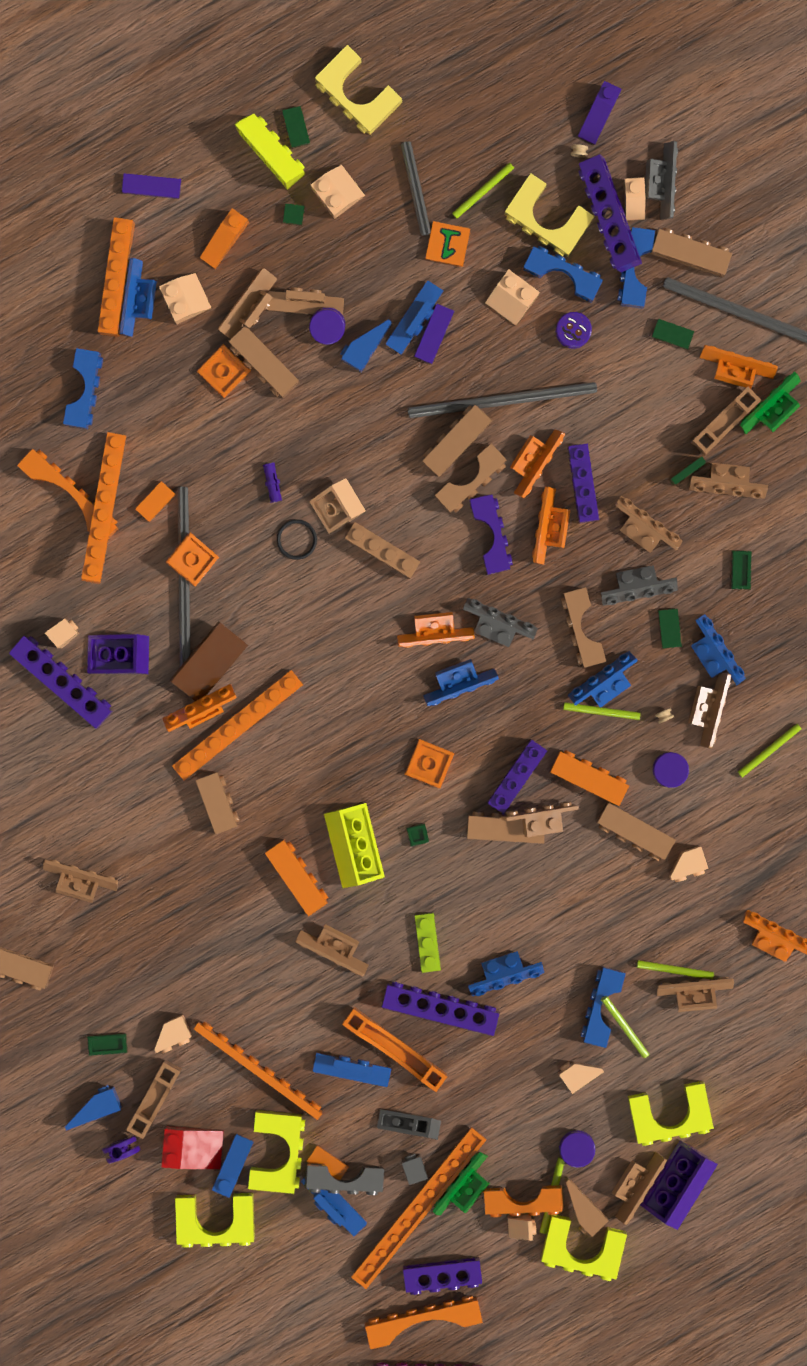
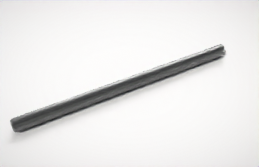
M669 277L664 281L663 287L807 343V331Z
M592 382L409 407L408 416L409 418L465 411L470 405L472 407L477 405L481 409L591 394L597 392V384Z
M178 487L179 545L189 533L187 487ZM179 574L181 667L190 656L189 582Z

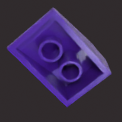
M139 634L88 635L87 674H149V636Z

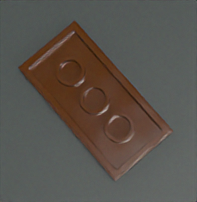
M218 621L172 676L170 681L193 700L197 701L207 696L248 645Z

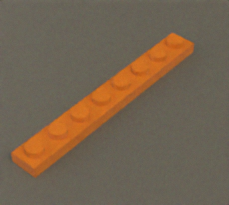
M107 432L81 581L101 583L126 435Z
M292 670L289 671L172 765V767L185 781L302 687L303 683Z
M199 1021L194 1027L195 1031L316 1120L320 1118L323 1111L320 1110L321 1106L313 1100L309 1102L305 1099L306 1095L298 1089L294 1091L289 1087L291 1084L285 1079L281 1078L279 1080L274 1076L275 1072L267 1066L265 1068L260 1066V1061L254 1056L250 1055L248 1057L243 1053L244 1049L239 1045L234 1044L233 1046L228 1042L229 1039L220 1032L219 1034L215 1033L209 1023Z

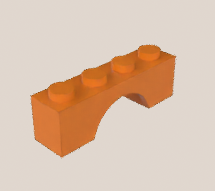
M562 1185L543 1186L539 1195L527 1202L513 1199L507 1193L505 1187L486 1188L484 1190L485 1215L490 1214V1217H501L502 1214L516 1217L521 1216V1213L537 1216L540 1215V1212H548V1215H557L563 1211Z

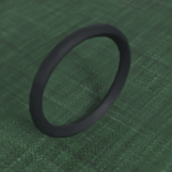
M295 519L286 522L281 526L277 534V546L280 552L293 560L308 557L312 554L317 544V535L314 528L303 520ZM295 523L305 525L313 535L312 547L307 553L300 556L288 554L283 549L280 541L283 530Z

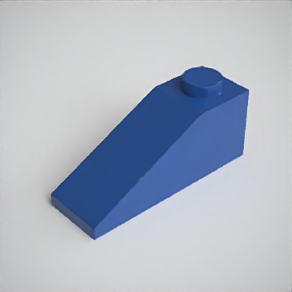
M387 320L351 342L349 346L345 345L341 352L343 356L341 358L342 361L362 372L392 322Z
M106 1085L99 1088L98 1092L65 1126L66 1131L120 1111L122 1106L115 1087L109 1088Z
M238 1134L235 1135L212 1191L230 1198L254 1141Z

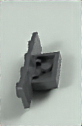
M677 141L664 143L663 161L648 159L646 162L645 198L661 201L660 220L673 218L675 212Z
M654 565L616 573L619 589L601 592L603 605H615L619 602L634 601L644 597L650 598L664 593L670 594L678 590L677 577L657 581Z
M467 598L463 608L470 613L480 616L474 631L475 633L507 647L510 646L516 632L534 640L538 630L532 623L523 622L513 615L502 613L497 608L486 606L476 599Z

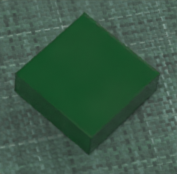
M285 203L283 223L302 226L305 206Z
M425 823L406 828L411 847L429 843Z

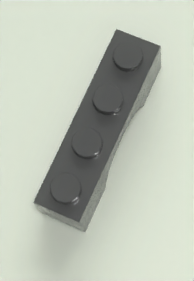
M306 1163L304 1187L309 1189V1192L320 1193L321 1190H328V1193L338 1194L340 1190L347 1191V1194H359V1191H366L367 1195H378V1192H383V1167L362 1166L360 1172L354 1178L338 1180L330 1175L325 1164Z

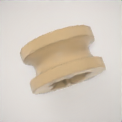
M571 145L573 149L570 153L571 156L587 157L586 150H588V146Z
M671 708L655 715V717L659 718V724L674 717L670 713Z

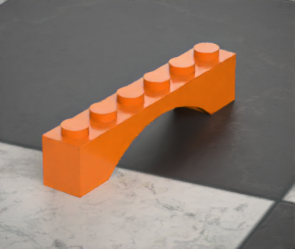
M115 217L113 219L98 333L100 335L119 337L120 334L119 324L122 319L125 279L135 228L133 220Z
M32 449L17 466L31 479L54 483L70 493L82 509L87 531L90 532L95 502L91 503L88 500L90 496L82 488L77 490L74 487L76 483L68 475L66 477L60 474L61 469L54 462L52 464L46 461L47 456L40 449L38 451ZM113 517L108 540L119 529L116 526L118 522Z
M353 1007L343 1021V1026L395 1060L433 1091L437 1092L446 1080L447 1073L357 1008Z
M468 1295L456 1302L454 1300H447L443 1302V1305L436 1306L435 1304H430L418 1311L414 1308L405 1311L406 1313L398 1315V1313L389 1314L384 1319H379V1317L371 1318L365 1323V1329L371 1350L390 1345L394 1338L403 1330L422 1321L445 1320L462 1327L481 1324L483 1320L478 1298Z

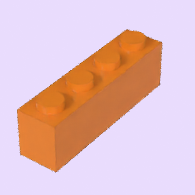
M567 750L564 753L559 751L549 772L620 806L629 788V785L625 784L626 779L618 775L616 778L608 775L610 771L599 767L597 770L591 767V762L583 758L579 761L574 758L575 754Z
M284 839L265 852V854L309 917L328 903L326 899L329 897L323 888L319 890L315 883L318 881L312 872L308 874L305 870L307 865L301 856L297 858L294 854L296 849L290 841L286 842Z

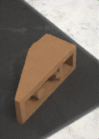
M567 1176L565 1181L580 1224L578 1227L585 1235L589 1233L593 1237L609 1220Z

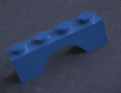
M632 227L631 233L639 256L650 253L653 249L655 230ZM633 267L621 272L620 281L623 282V289H619L617 300L621 301L620 306L643 309L647 287L638 281Z
M533 247L524 265V271L538 278L552 271L563 272L573 281L575 295L590 303L593 302L603 281L600 279L599 274L590 271V273L583 271L582 266L576 263L571 265L565 262L566 259L557 254L554 257L548 254L549 251L543 247Z
M76 348L73 368L82 374L85 381V390L78 401L66 405L63 421L65 426L87 430L89 425L92 426L93 414H91L92 406L95 407L97 395H94L95 387L98 388L100 376H97L98 369H102L103 357H101L99 352Z
M602 966L601 970L597 971L595 981H598L596 989H592L590 999L593 1000L592 1007L587 1008L585 1017L588 1018L587 1026L583 1025L581 1031L583 1042L604 1048L607 1047L611 1029L601 1018V999L604 996L621 992L626 975L625 972Z

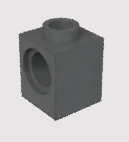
M412 1153L406 1155L405 1159L402 1160V1165L409 1185L428 1179L420 1154Z

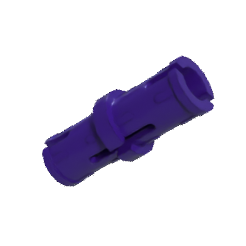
M275 463L264 464L265 486H267L269 491L270 503L282 501L279 489L280 479L277 478Z

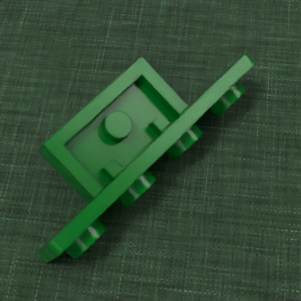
M796 372L788 375L783 380V383L778 388L773 389L769 396L760 402L750 415L743 418L740 426L745 434L759 422L764 424L771 432H774L800 407V404L788 394L801 382Z
M479 1152L471 1158V1163L459 1173L457 1181L446 1189L447 1193L434 1204L435 1208L432 1211L434 1214L441 1216L451 1202L464 1213L468 1212L490 1184L477 1172L488 1155Z

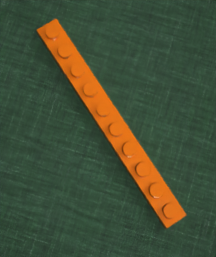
M473 1127L468 1130L352 1274L351 1278L365 1289L369 1287L437 1200H439L487 1139Z

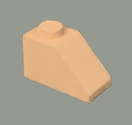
M644 178L625 179L623 182L625 217L627 221L645 220Z
M63 619L45 634L57 648H63L79 634L77 631L79 627L72 619L69 621Z
M567 1062L560 1067L561 1071L558 1073L573 1094L604 1071L601 1066L572 1062L570 1064V1062Z

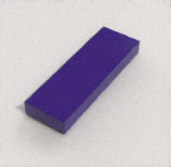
M124 173L122 194L180 199L181 179Z
M436 304L414 356L415 358L429 364L433 363L454 314L453 310Z

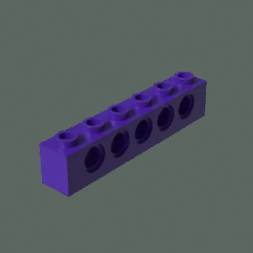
M599 154L579 163L581 168L579 175L582 181L586 182L585 192L588 198L592 199L593 205H591V209L594 215L598 216L599 222L597 225L601 234L604 233L606 240H603L606 250L611 253L610 262L612 267L620 272H624L642 264L605 158ZM600 175L599 181L593 183V178ZM602 193H606L605 199L599 201V196ZM612 210L611 217L605 218L606 212ZM614 228H618V233L615 236H612V230ZM624 245L625 250L618 254V248Z
M23 636L9 654L95 729H98L113 712L110 709L111 705L105 699L99 700L95 696L97 692L90 686L84 687L81 684L83 680L76 674H69L66 671L68 667L61 661L58 663L52 659L54 655L46 648L44 650L37 646L39 642L32 636L29 638ZM32 650L38 653L36 661L29 659V653ZM46 663H50L53 667L52 672L49 674L43 671V666ZM62 675L67 678V684L63 687L57 682L58 678ZM75 688H79L82 692L79 699H75L72 696V691ZM91 700L96 703V709L93 712H90L86 707L87 703Z
M392 981V984H387L382 1008L494 1036L499 1018V1012L496 1011V1007L485 1005V1008L477 1006L478 1003L469 1000L466 1003L459 1002L457 997H440V993L429 991V994L421 992V988L411 986L410 989L404 988L403 984ZM400 994H407L409 1001L401 1003L398 999ZM420 998H425L428 1001V1005L425 1008H420L417 1005V1001ZM438 1003H444L447 1006L444 1012L436 1011L435 1007ZM463 1008L465 1010L464 1016L456 1017L454 1014L455 1009ZM480 1012L484 1015L481 1022L473 1020L475 1013Z

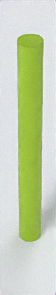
M508 163L458 207L452 213L453 216L458 219L514 169L513 165Z
M564 702L563 709L640 720L641 714L639 712L580 704L575 706L573 703Z
M795 724L738 771L739 775L743 778L797 734L801 727Z
M640 960L637 962V968L711 980L714 977V972Z
M608 996L602 997V1003L643 1058L648 1057L649 1052Z
M558 1157L551 1185H559L565 1163L562 1158ZM544 1212L540 1233L547 1234L551 1215H548V1212Z

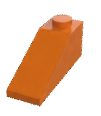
M232 208L220 224L200 259L216 269L249 224L248 219Z

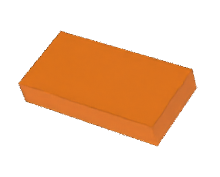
M161 481L137 506L136 510L147 521L151 522L176 494Z
M319 1145L316 1146L306 1161L312 1164H325L330 1175L338 1180H341L349 1168L348 1165Z

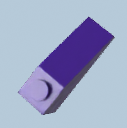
M604 81L578 135L579 138L593 145L596 144L621 93V88Z

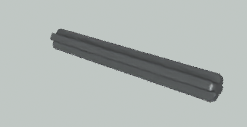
M410 141L401 143L420 234L422 236L429 235L431 230Z

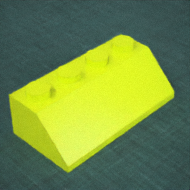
M252 114L235 124L240 136L287 190L305 175L303 164L298 159L295 161L290 156L292 154L291 150L286 145L282 146L278 142L280 138L273 130L270 132L265 127L267 123L261 116L257 117L255 114Z
M363 803L325 813L324 817L342 888L358 886L384 878L367 804Z

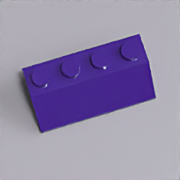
M680 1140L640 1206L664 1224L678 1230L718 1164Z

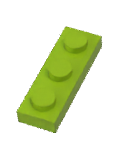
M434 913L415 915L422 973L441 971Z

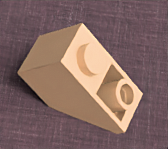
M697 846L681 851L669 875L670 880L680 882L686 880L687 875L699 876L705 873L704 870L708 869L702 847Z
M183 1014L165 1022L154 1049L156 1053L161 1051L164 1054L172 1050L171 1046L177 1043L181 1046L190 1042L189 1038L192 1037V1033Z
M521 1214V1216L516 1217L507 1215L509 1238L533 1240V1235H536L535 1219H531V1216L528 1214Z

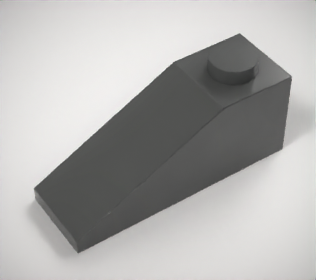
M380 1109L377 1128L438 1140L441 1121Z

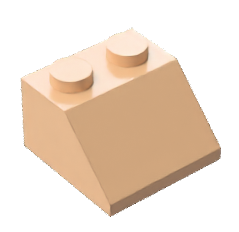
M342 165L325 173L311 184V189L334 219L365 196Z
M508 270L485 303L516 326L540 292L511 270Z
M196 273L176 278L159 286L176 324L211 309Z
M346 478L333 484L309 501L329 534L366 511Z

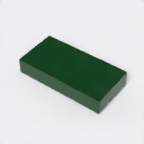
M301 106L282 110L292 149L309 145L310 140Z
M658 319L652 338L688 350L695 331Z
M700 457L669 481L675 486L704 465L705 459Z
M732 551L731 589L751 590L752 551Z
M678 609L659 610L662 649L682 647Z
M126 1033L87 1037L89 1056L128 1052Z

